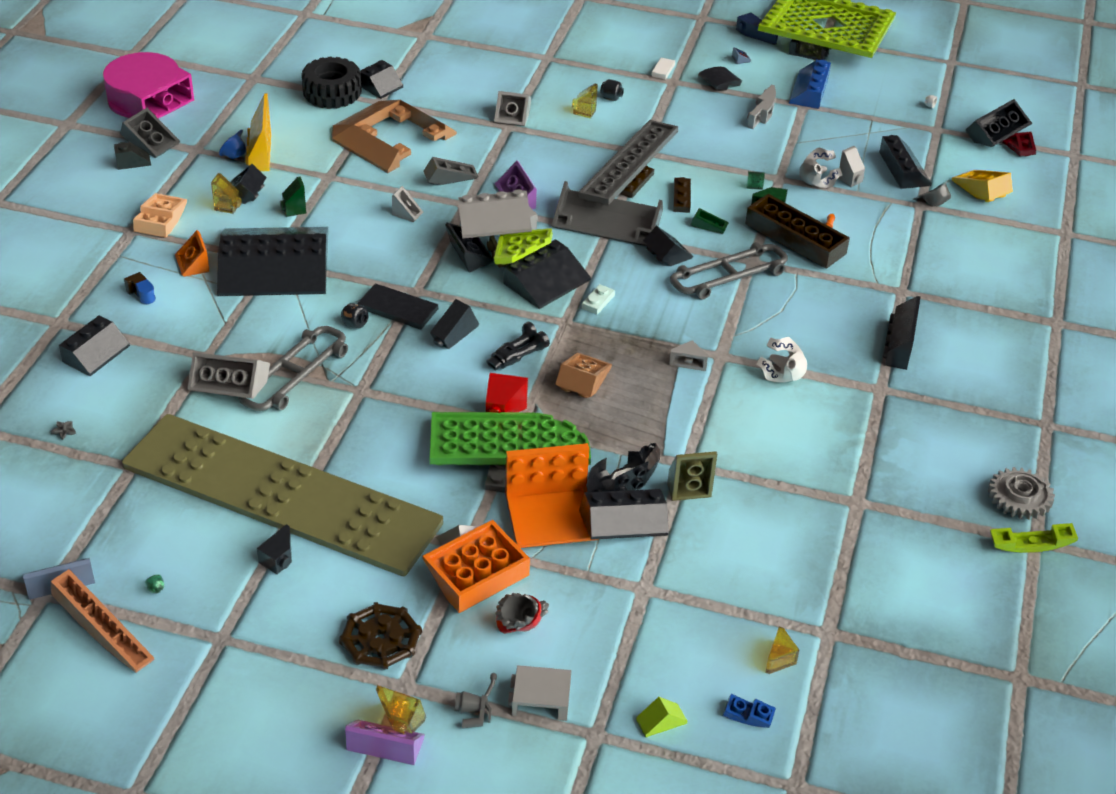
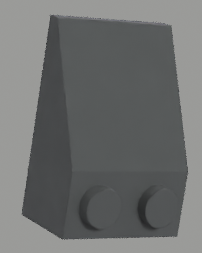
M148 108L143 109L122 123L120 134L128 142L133 143L154 158L180 143V140Z

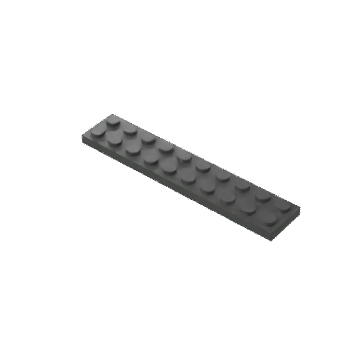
M649 120L578 192V198L602 205H609L678 133V126Z

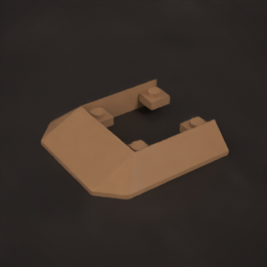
M402 100L378 101L333 125L332 141L389 173L400 167V161L411 155V149L401 143L392 147L375 137L377 136V130L371 126L387 117H391L400 123L408 119L424 128L423 136L432 141L440 138L446 141L456 135L457 132Z

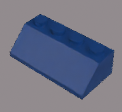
M815 60L799 70L789 104L819 109L828 82L831 62Z

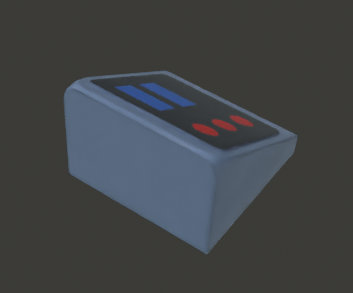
M733 47L732 57L737 64L751 62L746 52Z

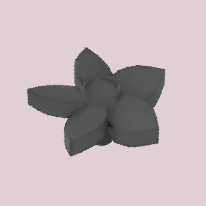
M57 421L58 428L51 431V434L60 433L62 440L66 435L76 434L72 421L65 423Z

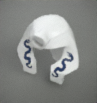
M790 337L782 339L770 338L767 346L773 350H787L789 352L788 357L777 354L770 355V360L777 364L781 371H776L772 362L763 357H760L756 364L763 370L765 379L773 382L799 380L806 373L807 361L802 350Z

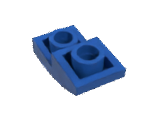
M731 694L722 716L747 725L769 728L776 708L756 698L751 703Z

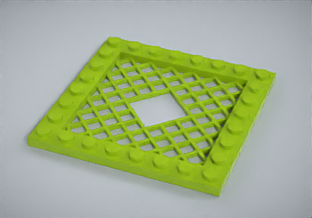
M777 0L759 24L758 31L873 58L894 21L896 12L890 9H879L877 6H866L861 2L854 3L851 0ZM833 17L843 27L823 28L812 19Z

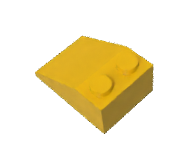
M972 170L952 177L954 183L975 198L983 199L985 202L994 201V198L1005 197L1006 194L1013 192L1011 173Z

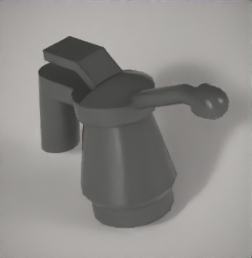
M495 673L490 675L491 683L485 695L478 696L465 691L456 692L454 711H459L460 713L480 711L479 718L463 719L462 729L482 727L485 708L489 712L488 723H490L492 709L488 705V696L497 679Z

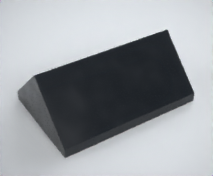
M448 222L445 224L450 242L469 273L493 262V258L479 237L462 239L461 226Z

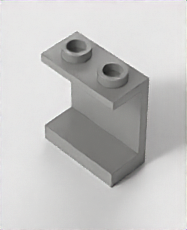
M517 665L516 674L511 676V688H514V693L509 692L508 706H512V716H517L518 705L558 709V720L567 721L571 670Z

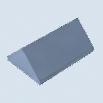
M90 558L23 574L29 600L51 595V580L68 569L85 586L94 584L95 579Z

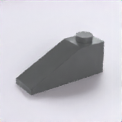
M432 157L423 170L427 181L432 184L445 185L478 178L474 165Z

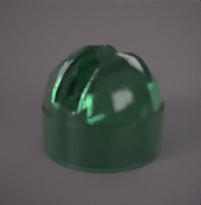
M153 575L145 581L147 589L154 594L159 593L164 588V580L161 575Z

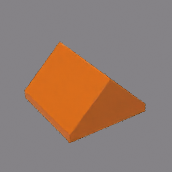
M196 230L175 254L181 274L184 277L210 272L207 250L200 232Z

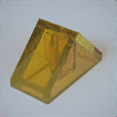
M779 626L768 657L765 673L771 674L797 664L799 649L783 627Z

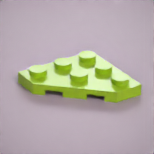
M552 228L500 235L494 256L495 264L507 265L514 263L550 244L553 235Z

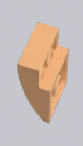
M158 193L153 194L140 206L141 212L133 219L134 232L166 238L178 223L186 206L187 199Z

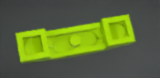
M1073 523L1053 524L1051 530L1012 533L1011 528L990 529L994 546L1010 552H1043L1058 549L1078 541Z

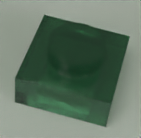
M748 171L747 189L763 190L765 173Z

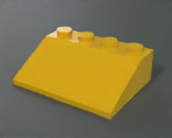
M264 93L251 120L250 128H247L246 165L250 166L253 164L260 171H270L271 124L268 93Z

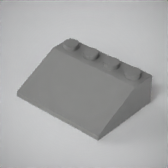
M527 190L500 191L496 194L482 193L477 196L464 195L458 197L462 239L532 231Z

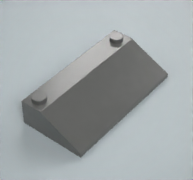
M564 181L551 226L553 228L648 246L643 240L656 225L659 226L663 212V202L659 200L657 207L614 199L609 205H602L578 198V191L570 190L568 182Z

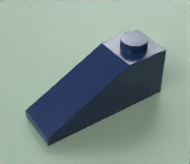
M751 12L737 17L736 30L744 36L773 45L777 44L778 35L758 31V26L762 21L759 17Z

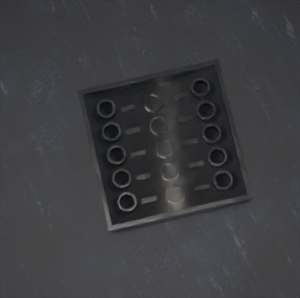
M328 227L224 228L220 235L218 251L217 296L326 294Z

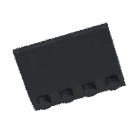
M554 239L550 244L505 266L503 284L538 309H541L590 281L591 277L569 248Z

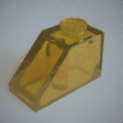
M594 83L580 92L576 99H573V114L587 118L593 116L596 112L598 84Z
M217 173L211 182L214 210L234 214L241 205L239 191L221 173Z

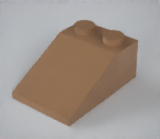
M576 353L561 364L556 385L560 386L564 391L577 392L581 397H592L601 386L612 364Z

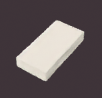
M661 57L652 71V77L666 80L675 66V60Z

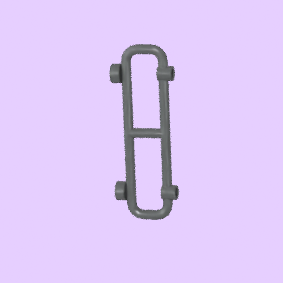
M754 242L750 249L691 268L680 265L677 268V272L670 276V282L680 293H696L700 299H706L711 294L710 288L769 269L775 276L781 275L785 270L784 264L788 261V256L777 245H760L758 242ZM765 251H773L780 257L778 260L737 272L729 264L752 255L761 256ZM720 265L730 274L692 287H684L677 280L679 278L688 279L692 274Z
M320 326L313 331L304 330L302 340L269 367L268 378L281 367L298 374L266 402L255 403L247 398L239 397L240 403L255 411H265L272 406L279 410H284L289 402L286 394L330 355L334 354L340 358L346 355L348 345L344 343L346 340L345 334L330 326ZM322 333H328L338 338L305 368L289 362L309 343H315L317 336Z

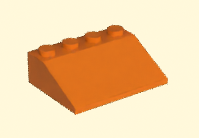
M494 520L422 556L444 596L458 613L529 576L530 558Z

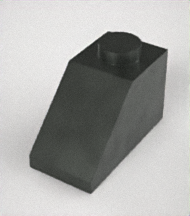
M121 142L114 144L118 170L151 166L149 153L133 143Z

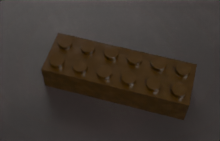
M770 194L765 195L747 207L746 225L826 269L847 254L850 237Z

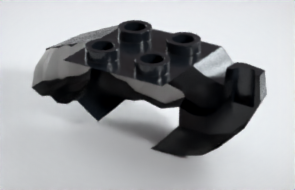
M651 443L649 446H643L640 451H628L627 464L623 468L614 470L611 475L606 470L607 458L597 462L589 472L586 484L587 492L640 490L652 476L660 460V450L657 444Z

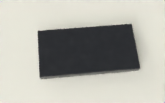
M376 283L357 303L366 307L370 313L420 330L438 310V304Z

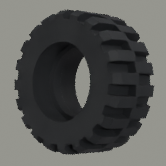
M322 57L308 63L302 70L303 96L314 106L318 105L320 108L327 107V109L346 107L349 104H353L360 97L362 92L361 71L353 61H349L346 58L342 59L341 57Z

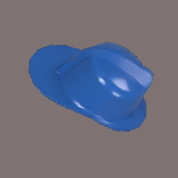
M242 129L222 145L219 151L220 156L236 159L245 154V143L240 138L243 133Z

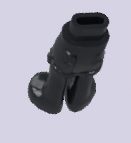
M528 321L523 324L522 335L519 338L502 344L486 362L495 371L499 368L504 369L519 362L525 355L547 348L550 344L549 338L543 331L537 333L534 324Z

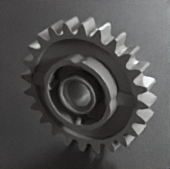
M1015 467L1012 468V471L1005 468L1004 472L999 470L998 475H993L988 488L989 498L993 499L992 504H998L997 509L1003 508L1004 514L1010 512L1011 517L1018 515L1019 519H1022L1025 516L1028 520H1030L1031 516L1038 519L1039 515L1044 516L1045 512L1049 513L1055 494H1053L1054 489L1049 488L1051 483L1044 482L1045 477L1039 478V473L1031 474L1030 469L1025 472L1023 468L1018 471Z

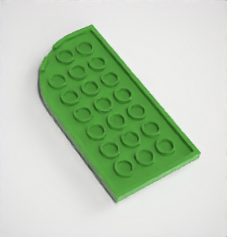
M432 412L430 464L506 465V451L588 443V465H591V452L588 438L584 433H580L576 429V425L567 420L562 422L555 420L553 415L529 412Z

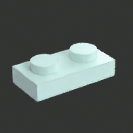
M599 284L582 302V309L598 314L615 296V290Z

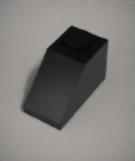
M287 524L257 548L258 563L275 574H279L292 563L290 526Z

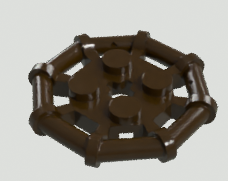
M373 602V605L354 614L350 613L346 617L347 622L342 635L339 637V644L344 646L352 657L354 664L382 667L383 670H386L389 666L407 657L412 658L415 655V647L419 635L422 634V627L417 625L408 613V609L404 606L399 608ZM374 614V618L365 622L362 621V619ZM402 620L405 622L408 628L403 629L400 626ZM354 627L359 629L357 635H351ZM380 634H383L385 638H383V639H381L380 637H377V638H376V636H377V635H380ZM404 638H409L406 645L401 643ZM358 644L362 650L358 651L354 645ZM372 653L378 654V657H372Z

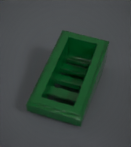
M699 208L690 225L723 234L729 222Z

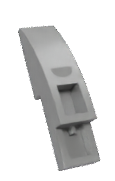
M771 85L757 97L755 109L749 112L747 116L748 128L754 129L760 122L766 124L771 118L776 97L775 85Z

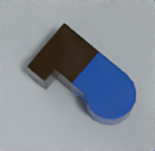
M141 272L124 278L126 292L129 295L135 293L143 304H151L156 300L153 284Z

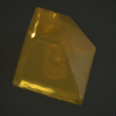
M377 685V694L392 729L399 733H405L406 731L413 734L426 720L421 700Z

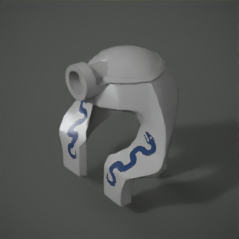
M819 147L813 150L800 167L799 174L802 181L821 188L833 187L837 179L843 175L841 169L831 170L827 177L821 179V175L827 171V167L821 166L816 160L824 159L828 161L836 158L834 150L829 151Z

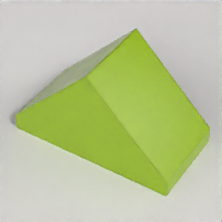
M657 697L636 717V721L645 737L687 724V719L679 705L662 697Z

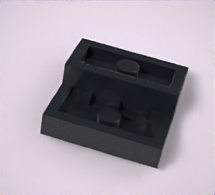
M722 66L711 67L698 74L718 90H727L729 85L740 86L742 82L741 79Z

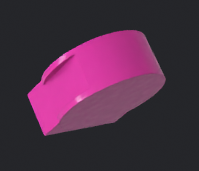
M153 52L127 54L111 61L103 71L108 105L113 112L123 117L130 118L143 109L148 108L159 119L194 101L191 74L179 68L172 58L163 54Z

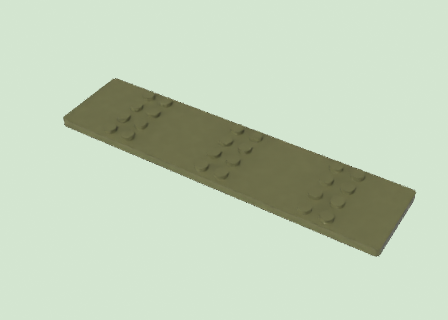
M166 414L122 460L123 468L278 529L287 524L290 526L291 534L400 576H406L443 525V516L171 414Z

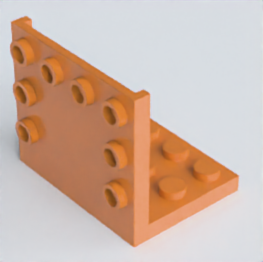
M588 443L506 451L505 496L515 543L520 548L592 541L579 512L584 492H587Z

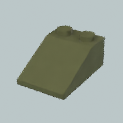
M717 451L676 455L669 468L667 481L672 501L712 497Z

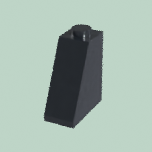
M455 299L431 330L430 334L437 346H444L450 349L479 326V322L469 305Z

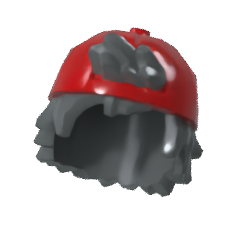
M506 594L498 602L499 605L496 606L498 610L495 613L497 627L504 634L515 631H529L535 628L542 617L548 613L549 604L545 600L539 601L527 594Z

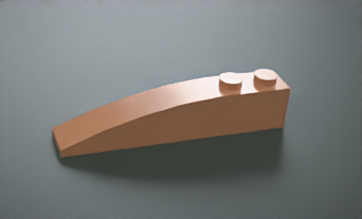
M70 569L51 580V595L81 627L119 661L137 673L154 660V657Z

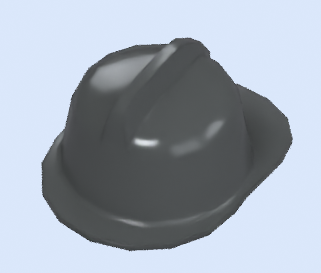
M949 180L933 190L913 198V200L922 197L929 205H942L951 198L946 185Z

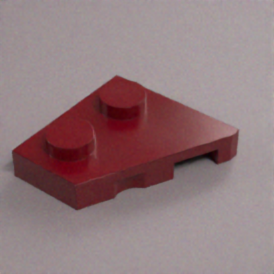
M1032 132L1015 133L1002 141L1019 156L1036 155Z

